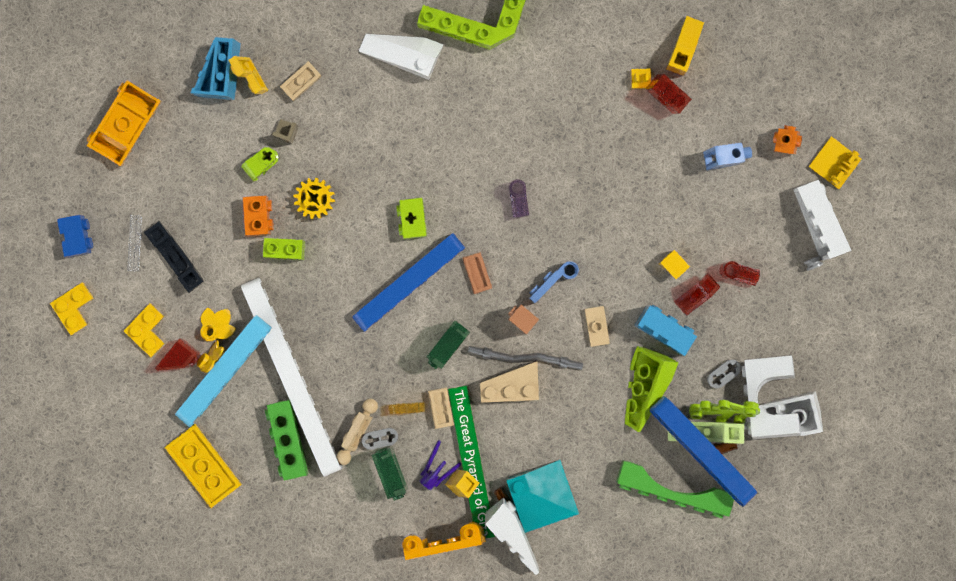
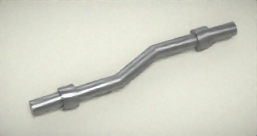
M469 346L468 353L482 356V358L488 360L493 358L511 363L538 360L556 364L565 369L569 367L582 370L583 363L569 360L568 357L563 356L559 358L541 353L509 355L492 351L491 348L487 347L482 349Z

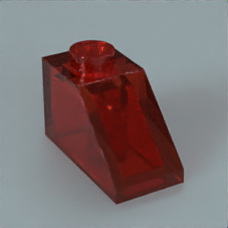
M707 273L674 302L687 316L710 299L719 290L720 285Z
M179 338L155 369L161 371L193 367L200 359L197 357L200 352L183 338Z

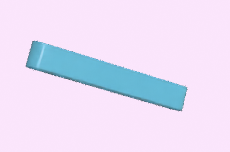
M256 315L187 398L175 416L188 427H191L196 418L203 414L270 332L272 327Z

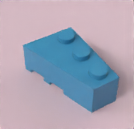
M215 37L205 58L204 67L198 74L197 83L190 93L197 97L235 100L237 76L230 68L229 59L233 56H240L241 43L233 38Z
M654 305L646 306L634 326L680 355L685 356L697 338L693 334L694 330L686 325L682 327L677 323V319L670 315H664L658 307Z

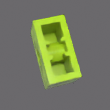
M423 198L399 200L400 205H396L397 216H401L402 224H398L399 235H403V239L427 237ZM409 214H413L414 217H417V219L413 221V224H410L409 221H406V218H409Z
M264 238V258L304 260V240Z

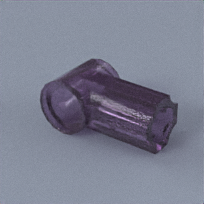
M520 179L513 180L508 186L513 218L529 216L526 184ZM514 183L522 185L521 193L516 194L513 192L512 186Z

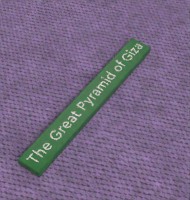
M467 385L450 388L448 392L462 467L464 471H468L479 482L477 488L468 498L472 520L483 526L486 539L492 538L495 535L485 524L486 511L490 509L468 388Z

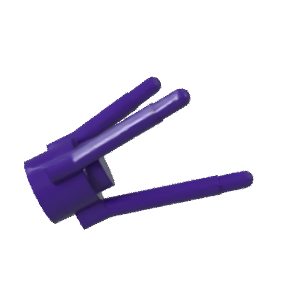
M440 440L437 441L425 469L420 474L422 476L419 480L420 483L429 490H432L434 486L438 487L444 479L461 466L459 462L439 478L438 473L446 464V461H443L435 471L430 470L428 472L441 444Z

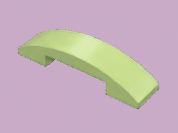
M691 422L710 442L744 444V424ZM668 431V441H677Z

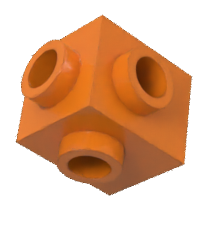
M784 125V129L779 128L773 137V143H776L774 151L796 154L797 147H801L802 143L800 131H795L796 127ZM787 136L790 138L788 143L785 141Z

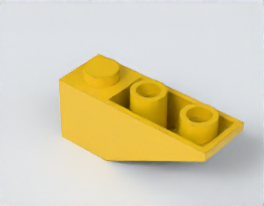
M686 16L666 70L682 76L686 74L704 22Z

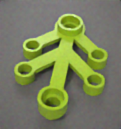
M719 400L718 404L710 401H701L700 404H690L689 414L692 419H701L704 415L721 414L716 416V422L727 423L728 419L734 414H739L734 416L733 423L745 425L747 417H755L760 414V408L758 403L746 401L743 405L727 400Z

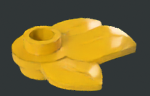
M210 308L204 310L201 315L203 326L200 330L201 337L204 340L211 342L217 338L227 339L233 335L236 328L229 325L231 319L230 310L223 309L215 314ZM209 329H213L212 335H208Z
M218 340L213 344L208 354L203 353L199 358L197 367L202 372L208 373L211 371L214 363L222 357L224 347H218Z

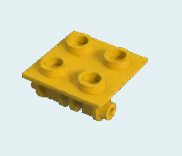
M831 136L809 165V168L837 189H840L862 159L857 151L849 150Z

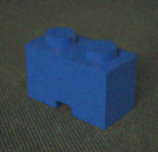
M83 215L57 219L59 232L64 234L65 241L61 242L64 257L70 258L90 254L93 248V241L91 237H88L87 230L90 229L88 219H85Z

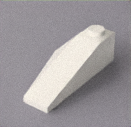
M366 34L359 52L429 80L443 44L424 37Z
M816 391L759 405L764 412L771 415L798 413L800 436L823 432L821 410ZM750 417L746 418L747 422L745 421L744 425L745 430H748L747 423H751Z
M502 498L486 511L485 524L501 542L506 540L509 550L513 553L518 552L520 560L537 575L539 573V566L515 511L516 507L511 501L507 502Z

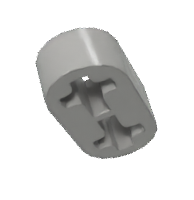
M736 360L725 361L708 375V384L713 388L723 387L740 373V364ZM729 363L736 365L734 373L730 371L725 374V371L729 368ZM723 374V377L719 379V385L712 383L713 375L720 376Z
M393 428L371 431L363 436L362 444L366 449L391 446L397 442L398 433ZM388 431L391 434H395L392 442H389L388 439L382 440L381 437L386 436ZM369 435L372 438L379 437V441H375L373 446L366 443Z

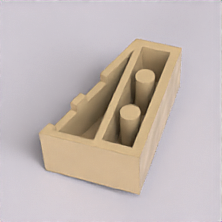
M537 361L480 382L481 402L539 400Z

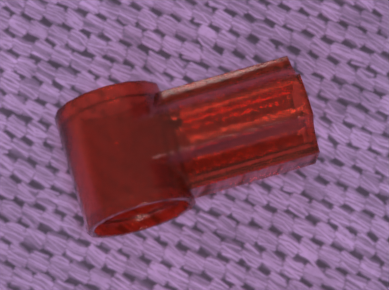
M735 261L723 263L719 270L720 275L725 279L735 280L752 286H756L760 277V270L738 264ZM728 265L733 267L734 272L732 275H729L726 271Z

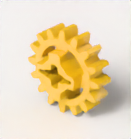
M308 178L307 184L301 182L302 188L296 187L299 193L293 195L294 198L298 199V201L294 202V205L300 206L297 211H304V217L310 214V219L312 220L315 215L321 219L322 213L326 216L328 215L327 209L333 210L330 204L336 202L334 199H331V196H334L335 193L329 192L332 188L331 185L325 187V180L319 183L318 178H315L314 182ZM318 186L321 187V189L312 190L310 187ZM305 192V193H306V199H305V200L303 201V203H302V196H303V193ZM309 192H311L315 196L319 195L317 197V200L320 205L313 201L310 202L312 198ZM327 194V202L324 206L323 197ZM317 207L318 211H309L307 209Z

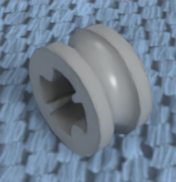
M820 256L804 262L808 266L807 271L823 265V262H820Z

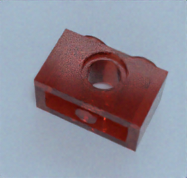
M657 74L646 87V90L673 114H680L692 100L665 74Z

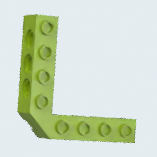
M505 0L497 27L425 5L422 6L417 25L418 28L491 50L514 38L526 0Z

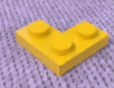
M233 56L229 59L232 72L238 77H246L249 82L248 87L253 93L263 94L268 91L249 57Z
M82 282L51 302L50 305L69 334L74 335L88 325L78 309L94 298Z
M150 303L124 332L150 357H153L165 343L152 329L165 316Z

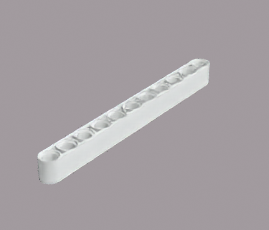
M258 277L242 284V291L253 316L258 315L272 327L264 338V342L320 471L324 477L341 470L342 465L337 461L335 449L330 445L328 433L321 424L322 419L314 408L315 403L311 394L307 392L303 376H300L298 364L291 355V348L288 341L286 342L283 337L285 334L281 325L276 321L275 311L270 306L268 295L265 289L262 288L261 280Z

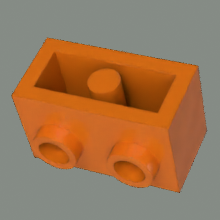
M267 196L243 197L245 236L271 235V231L274 230L273 219H270L269 212L273 210L272 200H268Z

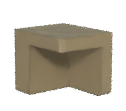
M280 119L276 132L273 131L272 136L292 144L299 126L294 122L290 123Z

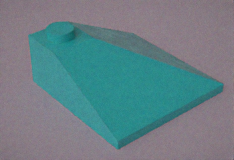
M561 460L506 478L525 533L579 514Z

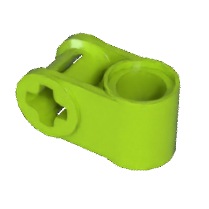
M264 147L253 157L246 160L241 167L252 181L255 182L258 180L257 177L262 173L264 175L278 162V153L272 148ZM266 153L271 154L270 157L272 159L270 161L266 159Z

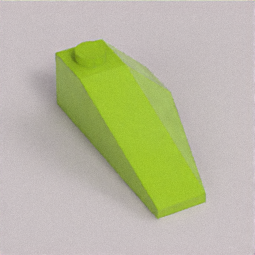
M640 346L636 347L630 364V370L635 371L634 381L628 384V388L632 390V399H628L626 404L625 424L637 432H641L652 414L650 408L665 393L673 379L679 362L664 354Z

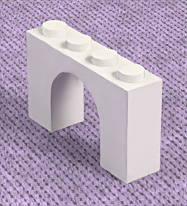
M792 356L745 360V366H742V375L746 377L747 385H744V395L748 396V401L758 403V393L761 387L769 381L795 378ZM760 408V414L750 417L751 423H747L748 435L752 434L753 439L801 435L798 413L771 415Z

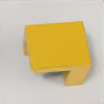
M675 250L671 251L658 263L674 279L679 278L690 267Z
M456 470L445 485L458 497L469 498L479 485V482L468 471Z

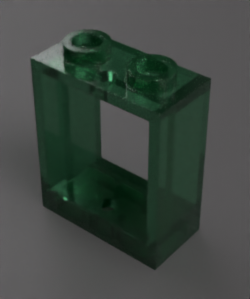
M455 320L426 358L429 359L427 363L435 369L438 367L442 369L469 335L470 331Z
M389 446L374 452L371 456L387 499L393 498V501L403 498L408 487L393 447Z

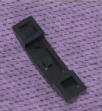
M160 221L144 232L178 276V280L188 293L204 283L194 264Z

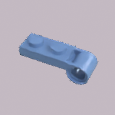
M569 261L564 263L554 273L550 271L543 278L545 282L542 286L536 285L530 291L532 296L529 299L535 304L561 276L565 279L575 278L579 272L577 264ZM571 265L574 267L575 272L572 276L565 274V266Z

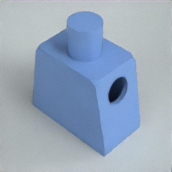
M742 143L714 146L703 152L706 170L735 166L745 162V159L752 158L751 147L743 148ZM711 155H715L716 161H712Z

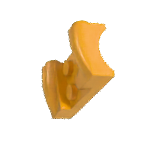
M128 80L125 83H121L117 90L119 94L96 131H92L87 138V147L119 166H123L136 141L162 102Z
M476 522L467 523L461 527L460 536L446 539L447 542L442 543V539L428 543L427 538L420 539L417 535L410 534L402 542L405 560L482 545V543L486 542L484 528Z

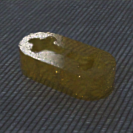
M425 402L388 405L389 414L425 412Z

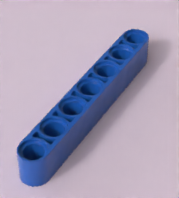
M452 233L360 309L352 318L365 332L466 247Z
M663 396L650 408L652 415L740 506L744 507L757 494L755 488L667 397Z

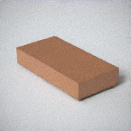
M481 252L462 258L474 294L492 289Z

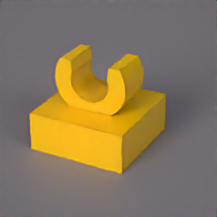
M631 69V89H650L651 69Z

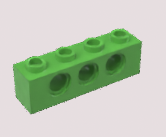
M290 400L267 405L265 415L267 421L270 420L272 428H269L271 439H274L276 444L273 449L275 457L279 458L280 462L278 466L279 476L283 477L284 481L307 476L308 469L294 408ZM279 416H283L286 419L284 427L279 426L277 423ZM283 435L290 437L291 442L289 445L282 443L281 438ZM287 454H292L295 457L293 464L286 462Z

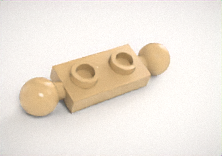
M365 400L363 403V413L359 412L353 418L349 432L343 437L341 447L344 449L336 454L340 465H347L351 461L350 452L356 451L373 418L370 414L375 413L378 409L376 400Z

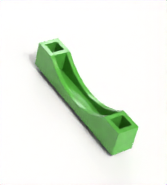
M622 460L616 480L620 484L619 488L628 491L634 488L638 490L639 494L649 496L651 493L657 495L656 499L665 502L671 499L675 501L676 505L686 507L688 504L694 506L693 510L702 513L708 510L712 512L713 516L723 518L724 515L730 516L734 499L725 490L716 487L697 493L672 491L655 482L641 465Z

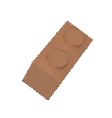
M515 305L508 313L510 316L508 320L524 334H528L539 320L523 305L519 307Z

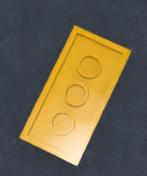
M196 424L164 447L210 508L214 507L242 485Z

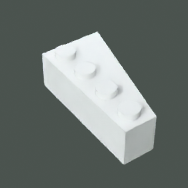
M817 180L793 189L818 255L821 257L820 260L831 259L852 251L833 212L832 205L827 199L823 183Z

